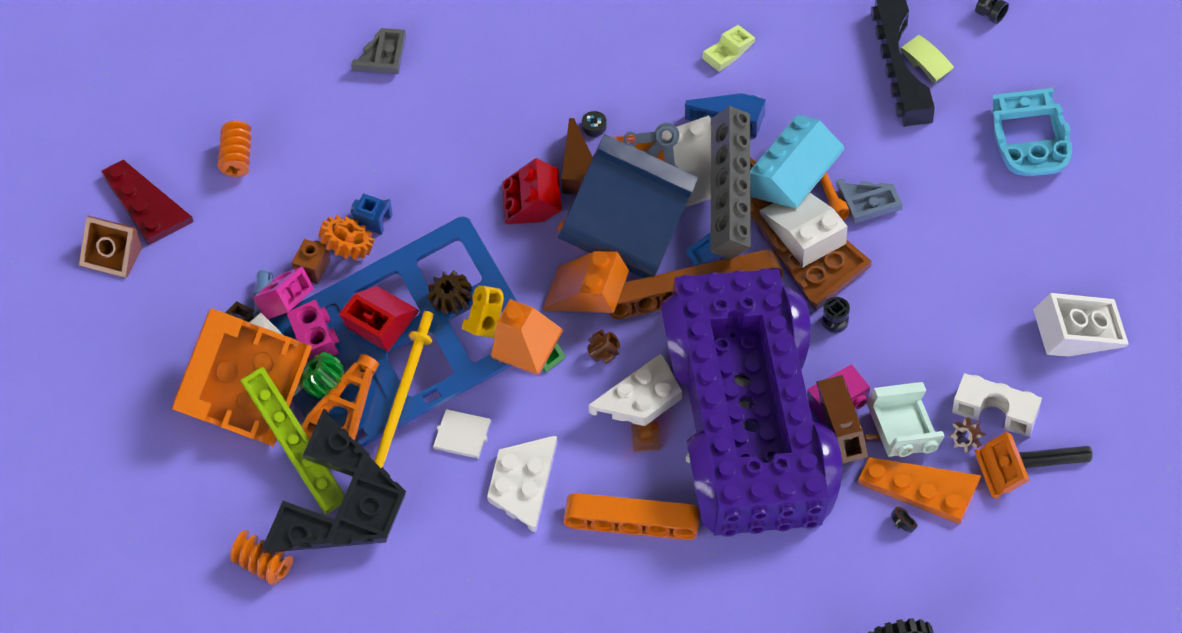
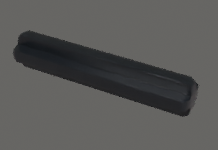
M1090 446L1019 452L1025 468L1090 462L1093 457Z

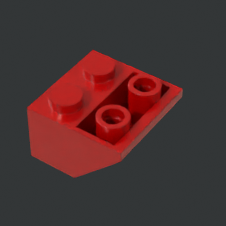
M535 158L502 181L505 223L508 225L545 222L562 210L558 168Z
M376 286L355 293L339 315L347 329L388 352L418 314L419 310Z

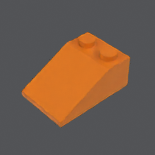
M594 251L560 265L557 268L543 309L544 311L614 313L629 270L618 252Z

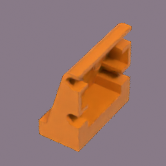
M209 308L171 408L274 447L277 438L240 380L263 366L287 405L290 406L312 346Z

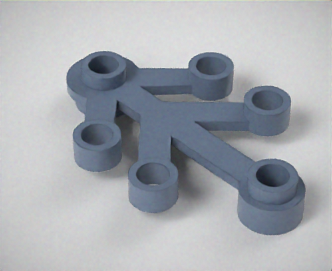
M662 123L657 126L654 132L636 133L628 131L623 137L624 143L634 147L637 143L654 142L649 150L643 152L656 157L663 149L665 162L678 168L675 164L673 146L677 144L680 135L678 128L674 124ZM669 131L672 137L666 140L662 137V132ZM634 135L636 141L632 144L628 143L626 137Z

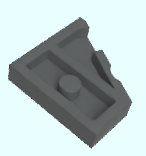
M381 28L374 36V39L363 48L364 53L359 59L352 61V71L399 74L406 39L405 30Z

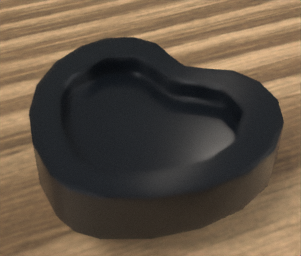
M896 507L891 512V517L897 529L902 528L905 531L913 532L918 527L917 522L910 517L905 509Z

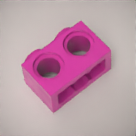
M301 266L279 274L258 292L253 299L261 313L267 319L289 312L314 290V287Z
M313 300L287 312L297 341L312 346L307 362L311 361L315 355H320L323 352L330 353L332 356L339 354L336 347L339 339L334 328L329 329L327 325L331 319L325 307L320 309L317 301Z

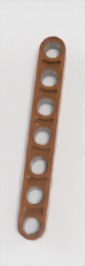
M767 249L736 256L732 260L727 258L655 275V277L650 276L625 282L615 311L610 313V316L613 319L620 320L661 310L660 304L672 296L675 277L707 275L709 273H732L734 271H757L767 268L779 269L782 278L784 272L776 253L773 250Z

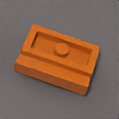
M1005 432L984 444L985 447L980 450H974L991 497L999 499L1000 495L1009 493L1030 481L1012 434Z

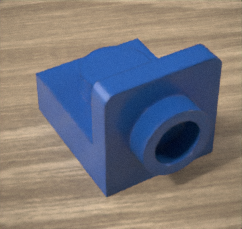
M710 232L685 251L695 266L718 261L721 258L727 259L711 252Z

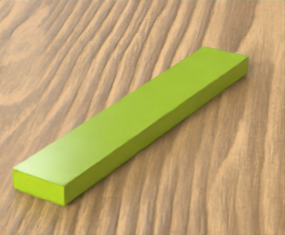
M262 366L241 379L242 385L324 514L327 515L340 507L345 496L344 492L327 467L303 459L304 451L310 439L264 367Z

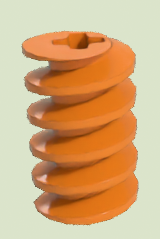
M229 121L222 125L220 130L219 160L217 165L223 174L230 177H244L249 173L250 141L252 136L250 133L251 127L245 122Z
M248 530L240 532L231 548L230 560L234 564H239L241 568L248 569L251 574H257L260 579L266 580L270 585H275L283 580L292 567L293 557L289 555L284 559L285 552H277L276 554L275 552L262 553L265 540H261L258 543L257 535L249 537Z

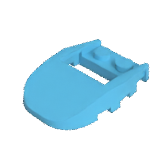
M1052 88L993 95L994 138L1007 169L1017 175L1038 176L1058 173L1066 169L1071 160L1072 143L1069 137L1071 130L1069 123H1066L1060 104H1055L1052 99L1054 93ZM1050 115L1055 139L1007 145L1002 120Z

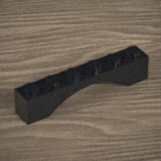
M875 0V5L871 6L872 21L877 22L875 28L877 40L882 41L880 51L882 59L887 61L885 64L886 76L892 80L890 91L892 98L896 97L897 100L895 103L896 115L901 117L903 127L933 123L935 106L930 88L920 82L909 71L899 50L900 38L908 26L909 9L907 1Z

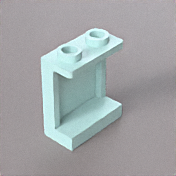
M923 382L874 388L866 403L888 457L898 455L905 457L920 452L932 453L938 449L945 437L943 431H934L925 410L922 398L926 388Z

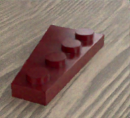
M124 159L101 170L104 179L148 245L194 222L189 213Z

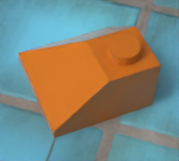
M510 299L497 322L491 357L539 376L563 330L535 308Z

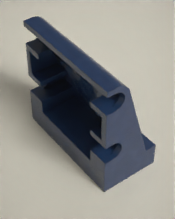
M604 134L588 165L557 238L589 253L594 251L618 252L630 272L643 278L655 277L698 177Z

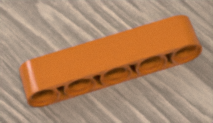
M573 493L567 496L563 523L569 528L691 540L695 539L698 535L700 509L695 505Z

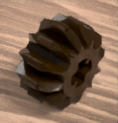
M453 270L450 275L443 271L441 278L434 277L433 281L435 284L428 285V300L432 303L434 310L437 312L442 311L446 316L451 311L458 315V309L460 308L467 310L466 302L472 301L471 292H473V288L466 276L463 274L458 275Z

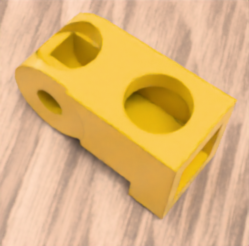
M479 285L473 293V305L471 306L469 318L463 320L461 329L476 336L494 338L503 305V292L499 288Z

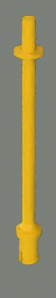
M429 311L423 312L417 332L412 331L409 333V338L414 342L374 462L380 468L384 466L423 346L432 343L431 337L427 334L434 314Z

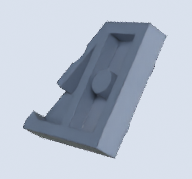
M845 179L837 180V189L843 201L847 203L850 209V216L854 224L902 210L903 204L893 184H873L861 181L859 185L845 183Z

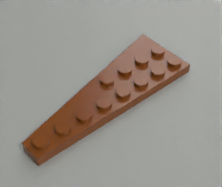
M750 157V170H751L752 167L757 163V162H756L755 160H753L751 157ZM750 191V217L815 310L819 309L829 298L834 297L871 267L872 261L847 239L845 245L802 267L760 214L761 209L773 204V202L751 197Z

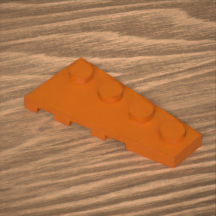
M869 457L859 477L858 484L961 524L979 485L981 475Z

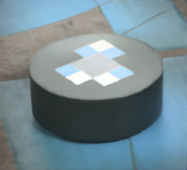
M590 111L582 117V130L587 135L599 136L605 132L607 120L603 113Z

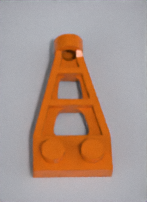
M361 354L357 362L340 378L341 382L335 386V389H331L329 394L325 395L307 415L301 427L309 439L323 409L329 412L333 407L339 406L348 410L346 423L342 429L345 428L349 432V436L355 440L371 380L379 366L375 359ZM350 383L359 386L354 402L340 398L341 393Z

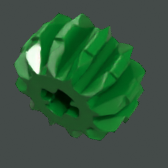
M323 352L320 355H315L311 361H308L307 366L304 367L299 384L308 394L321 398L324 395H328L329 391L335 389V386L341 382L340 378L344 375V366L340 363L339 359L330 353Z

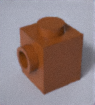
M304 239L291 263L293 269L302 266L309 280L312 283L319 284L331 259L325 244H321L320 241Z

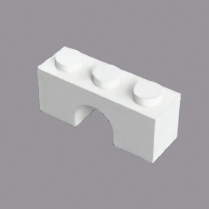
M964 373L954 398L952 413L978 421L984 409L996 407L1001 409L1006 415L1005 430L1030 437L1040 410L1042 397H1038L1028 391L1023 392L1010 388L1003 383L985 380L978 375Z

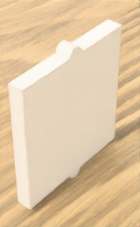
M446 409L441 425L437 426L438 434L433 448L479 459L483 444L488 441L486 435L491 419Z

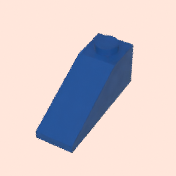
M739 93L686 100L685 119L694 121L706 116L713 118L728 106H732L750 114V136L757 137L765 116L766 99L755 95Z

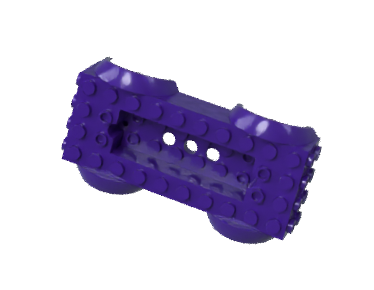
M764 268L757 271H734L732 273H709L707 275L675 277L672 296L664 300L660 306L675 380L687 385L696 434L686 441L703 525L713 532L714 536L723 535L726 537L734 536L737 533L750 532L751 534H759L768 530L787 531L791 528L804 527L812 529L821 526L826 517L831 513L838 497L842 478V457L838 439L834 432L812 420L801 370L807 357L811 334L810 315L806 300L800 293L782 285L779 269ZM737 375H745L749 379V384L739 386L734 382V378ZM742 401H748L753 405V407L750 409H744L739 405V403ZM748 420H753L758 423L759 429L755 432H749L745 430L743 424Z

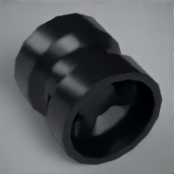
M978 0L975 12L981 16H988L990 21L998 24L1005 17L1009 9V3L1004 0Z
M829 298L823 307V326L833 333L842 332L849 323L850 305L844 298Z

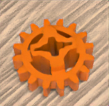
M338 215L334 219L329 216L327 220H323L318 233V237L321 238L320 243L327 244V250H334V255L342 256L344 259H347L348 256H351L354 260H357L358 256L365 259L366 255L370 254L375 241L371 237L372 232L365 231V225L359 226L357 220L349 219L347 216L344 219H341Z

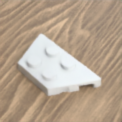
M659 354L589 404V413L597 416L598 411L612 414V419L630 421L633 424L646 426L682 399V390L664 357Z
M556 436L499 449L487 495L488 502L497 508L503 509L514 520L517 518L522 521L532 532L537 530L557 446Z

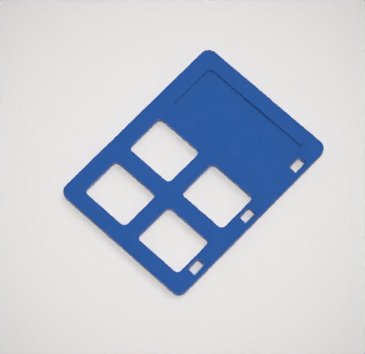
M458 217L299 302L291 309L293 310L313 300L317 301L320 309L326 308L331 319L327 325L329 329L334 328L339 342L336 343L339 354L334 356L344 366V374L357 362L361 354L368 355L379 363L371 380L357 434L365 431L367 435L357 441L362 447L382 437L400 384V380L388 359V354L412 341L409 338V333L412 331L417 332L424 311L434 314L428 332L434 335L453 369V374L414 396L407 394L396 429L512 366L504 362L499 364L498 360L491 357V354L477 362L470 360L450 321L470 310L473 305V299L471 302H466L467 310L463 308L458 309V315L454 314L453 311L448 316L443 314L442 311H435L432 303L428 300V284L417 266V263L425 257L455 241H460L482 277L481 282L472 286V298L476 287L481 285L502 290L504 299L501 312L504 311L510 299L517 301L476 229L467 217ZM394 274H399L418 306L420 314L412 320L387 352L347 329L339 313L355 293L364 291ZM287 313L268 319L284 336L297 340ZM351 383L348 384L341 393L340 398L354 402L359 386ZM303 388L294 395L304 418L323 398L313 397ZM436 391L439 392L440 396L428 403L425 402V397ZM335 406L328 412V415L342 428L346 423L348 410Z

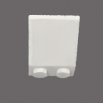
M710 116L677 126L680 136L677 144L673 146L675 164L679 169L698 177L685 208L711 199ZM662 132L664 139L668 140L672 137L671 132Z
M811 193L806 196L797 209L773 203L760 210L761 216L802 267L846 244L848 226L832 207Z
M1050 293L1033 309L1047 355L1069 357L1123 348L1129 345L1114 299Z

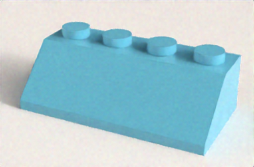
M796 115L750 170L751 197L797 209L844 151V145L820 120Z

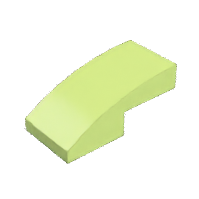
M737 25L723 33L720 42L704 50L702 59L720 72L744 54L755 42L756 38Z
M920 35L900 48V51L914 68L919 66L933 84L955 68L935 46Z

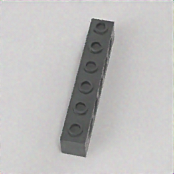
M728 106L711 118V252L732 260L751 247L750 114Z

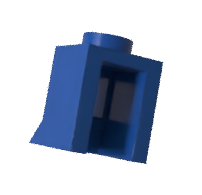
M363 193L360 200L355 199L352 203L351 214L353 215V220H357L359 226L365 225L367 230L382 234L384 231L383 216L389 219L393 216L390 199L381 200Z

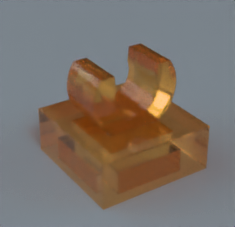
M650 422L646 426L631 423L633 452L660 450L658 422Z

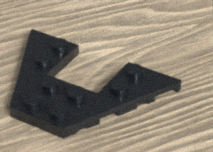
M323 409L304 451L303 459L347 474L353 478L335 519L282 501L263 544L262 553L387 542L404 501L406 491L398 482H394L390 478V474L383 467L380 468L370 458V454L349 436V432L345 428L342 429L328 415L326 409Z

